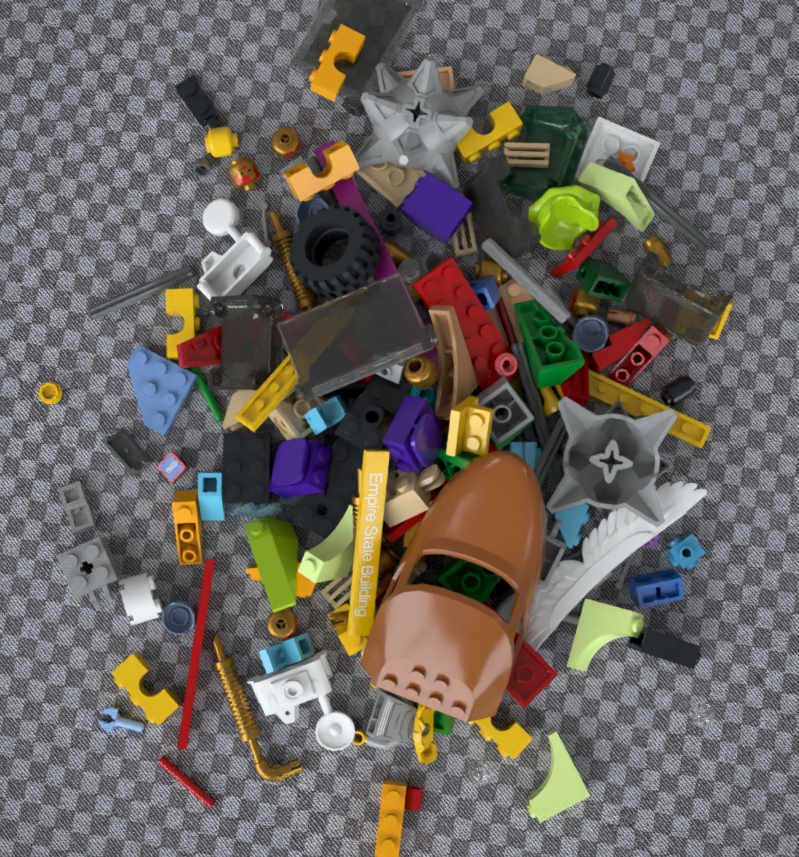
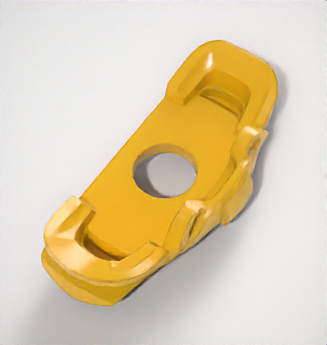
M419 704L415 714L413 741L418 761L429 764L437 758V747L433 741L434 711L436 710ZM425 723H427V732L424 735H422V731L426 728Z

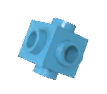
M687 534L683 538L677 536L668 543L670 547L665 550L668 554L666 559L673 568H686L687 570L696 566L699 563L697 559L706 553L693 534Z

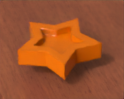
M620 149L616 160L630 172L636 171L632 163L636 155H627Z
M390 573L382 578L377 585L376 597L383 590L387 591L388 582L393 577Z

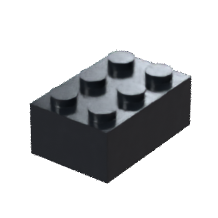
M223 433L222 503L272 504V492L269 491L272 475V435L270 433Z

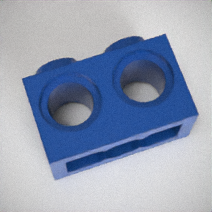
M673 568L628 577L631 600L639 609L684 600L682 577Z

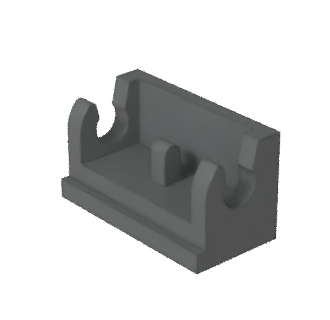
M123 427L121 429H114V433L111 436H105L101 440L133 476L137 477L153 462Z

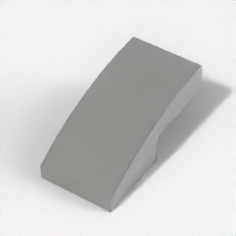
M81 481L58 488L62 506L67 512L72 533L76 535L96 528L93 513Z

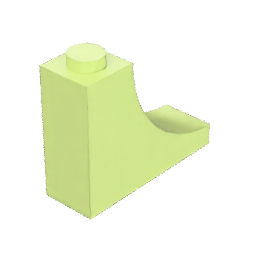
M592 162L581 173L578 182L583 188L598 194L600 200L620 212L631 222L636 230L644 232L654 217L655 212L634 178Z
M352 504L348 506L345 515L335 530L322 543L310 550H306L298 572L314 583L347 577L354 561Z
M585 598L567 667L587 672L591 659L603 645L620 637L638 638L643 629L644 615Z
M555 729L546 733L551 747V764L548 774L541 786L527 797L530 804L526 805L532 819L537 817L540 823L590 797Z

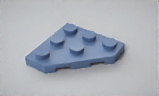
M137 344L127 366L143 422L148 428L163 436H167L198 375L185 368H180L179 365Z

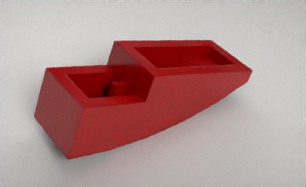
M648 317L608 336L605 343L606 347L588 357L594 372L599 373L624 356L644 334L651 322L650 318Z

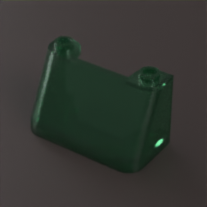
M526 104L524 113L520 118L523 123L522 127L527 133L524 143H549V167H514V170L504 169L498 177L497 186L503 192L537 201L549 188L572 186L589 138V128L573 107ZM518 157L517 160H544V158Z

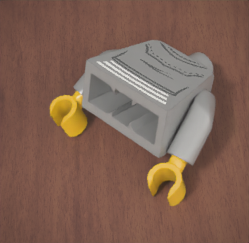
M370 682L373 688L379 689V687H376L373 683ZM384 689L383 691L379 690L366 732L362 729L355 731L356 734L362 735V741L354 739L353 743L355 745L367 743V746L387 750L398 746L401 742H408L414 729L417 711L413 707V701Z

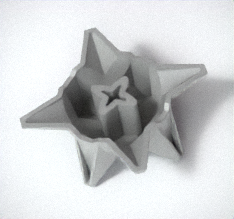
M433 56L425 57L409 81L387 64L381 62L376 66L380 93L365 92L361 96L362 104L372 123L373 133L354 155L359 167L391 162L396 166L416 171L425 170L452 189H457L460 185L454 151L472 127L473 119L466 114L484 94L481 86L475 85L444 90L441 86Z
M566 396L558 402V406L569 439L567 444L561 446L557 453V457L563 465L565 476L546 505L551 514L589 503L595 506L602 514L609 515L616 509L626 508L656 527L664 523L665 519L653 485L656 479L670 468V462L659 454L658 447L677 419V414L671 408L634 420L628 416L622 402H615L605 414L597 416ZM613 450L614 459L616 461L613 463L612 470H610V463L608 461V458L611 457V452Z

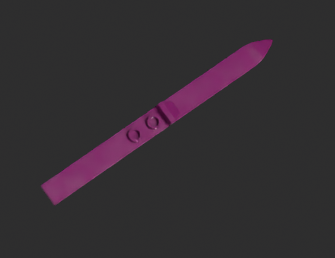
M334 140L314 150L323 170L326 166V158L322 151L334 145ZM353 178L338 180L332 189L340 205L359 212L375 229L380 238L379 244L382 247V252L378 256L381 260L379 266L375 267V277L391 310H393L396 320L400 321L398 322L399 327L413 355L427 356L438 368L436 346Z

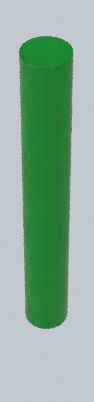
M188 367L190 372L198 375L195 382L217 422L224 420L225 417L199 368Z

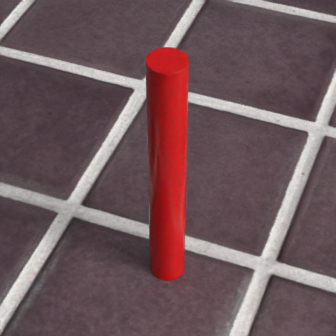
M164 755L159 759L157 763L211 809L216 801Z

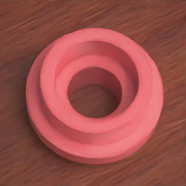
M502 353L495 360V370L502 376H510L517 369V360L512 354ZM507 360L508 365L506 368H503V362Z

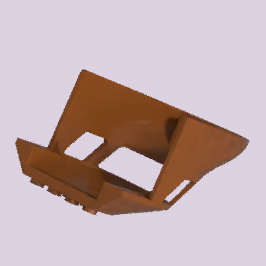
M496 451L476 458L448 481L426 511L385 593L371 627L361 660L362 666L376 687L465 722L496 715L535 605L545 557L546 512L539 481L529 464L519 455L509 451ZM444 554L470 561L498 574L515 589L516 595L510 622L507 624L491 608L457 592L428 584L406 585L423 555ZM522 617L521 630L514 647V637Z

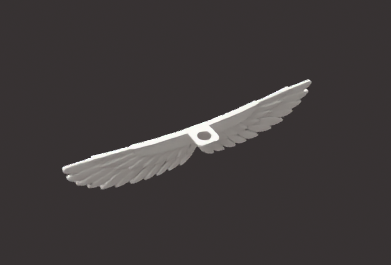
M683 481L677 482L670 486V482H667L657 490L656 486H654L665 522L658 527L626 508H620L617 511L611 512L607 520L604 518L600 522L598 532L594 528L590 533L589 539L585 537L582 546L584 562L575 560L559 562L560 566H557L547 588L539 585L535 605L523 639L536 651L567 614L592 589L596 590L612 575L611 571L637 549L685 515L691 507L707 494L706 489L695 490L697 487L696 483L684 485ZM522 617L518 629L516 631L518 634L520 633L522 626Z

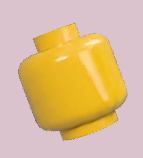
M228 126L211 128L208 131V135H205L207 153H211L215 158L232 156L235 152V147H239L237 133L232 134V130Z

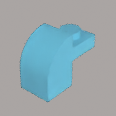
M337 395L304 414V417L314 434L317 435L341 421L348 408L341 396Z
M304 633L261 650L259 654L268 674L313 656L315 652L308 633Z

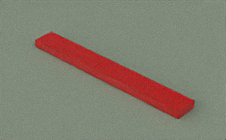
M210 559L205 560L177 745L179 749H187L215 565V560Z

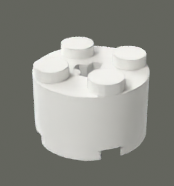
M146 572L119 580V585L124 584L125 587L120 592L127 616L132 615L134 619L130 621L131 626L159 618V613L163 611L160 598L155 599L153 590L157 589L153 575L148 576Z

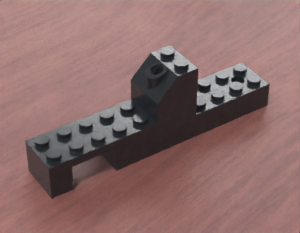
M419 298L415 306L436 346L429 310L422 299ZM400 330L392 345L412 353ZM377 374L373 375L363 394L357 397L335 431L337 440L332 447L325 491L304 495L290 519L324 539L335 530L345 515L348 506L353 504L352 494L358 492L357 468L362 471L364 449H387L382 440L405 396H411V390L414 387L405 376L397 384ZM374 415L377 420L374 423H370L367 421V417ZM321 506L327 508L325 515H320L318 512Z

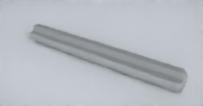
M489 238L482 244V249L560 323L567 321L571 315L570 312L494 240Z

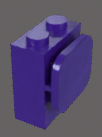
M427 172L424 178L420 176L414 185L415 190L411 196L408 194L401 203L402 215L408 218L413 225L447 245L472 210L473 202Z
M406 395L382 440L397 468L403 472L412 471L419 473L422 467H431L443 443L442 427L427 398Z
M303 438L281 443L276 450L269 491L283 498L324 492L332 448L318 440L307 441Z

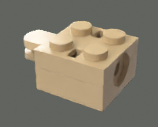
M305 377L286 395V400L284 401L283 399L269 417L287 441L304 438L313 431L304 414L331 398H316L314 386Z
M434 464L426 469L422 467L419 473L412 471L403 472L397 469L387 474L383 520L389 527L395 526L429 509L431 490L441 486L445 481V475L440 471L439 467Z

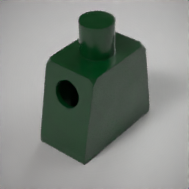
M590 256L580 264L581 267L576 274L577 280L587 295L617 302L622 301L632 284L611 263L592 259Z

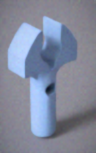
M110 707L101 712L111 715L115 721H98L100 726L108 732H113L117 726L141 732L144 728V724L121 717L119 714L120 708Z

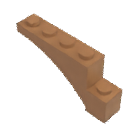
M433 305L429 309L434 328L438 355V389L435 415L442 427V434L448 435L451 410L468 398L479 384L454 306Z

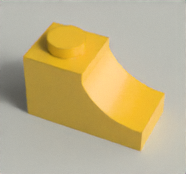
M346 603L331 613L349 610V604ZM348 625L335 628L349 656L362 650L368 640L367 636L349 637L347 634Z

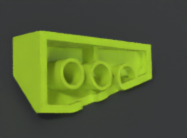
M263 517L243 524L273 613L296 605V572L298 567L297 551L299 549V541L292 523Z

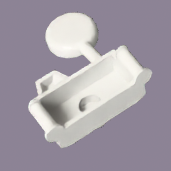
M224 198L213 200L208 204L203 213V225L208 232L219 237L230 234L236 241L223 256L211 251L201 262L205 274L199 279L200 283L197 285V288L210 300L213 308H217L220 305L227 307L233 303L273 260L270 256L271 249L265 247L255 234L245 232L241 235L235 228L240 218L239 210L233 202Z
M326 651L319 652L311 658L262 676H254L247 680L248 684H251L258 703H261L265 716L275 713L283 723L290 724L299 718V704L318 697L324 713L317 721L315 728L316 739L319 744L327 750L338 751L348 747L353 741L355 735L354 722L346 713L337 710L333 711L327 696L332 691L329 678L333 676V673L326 658Z

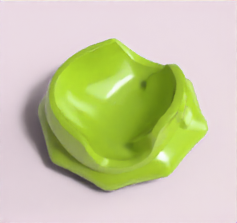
M579 185L549 188L529 207L528 233L546 248L552 250H571L581 234L587 230H597L599 226L600 196Z

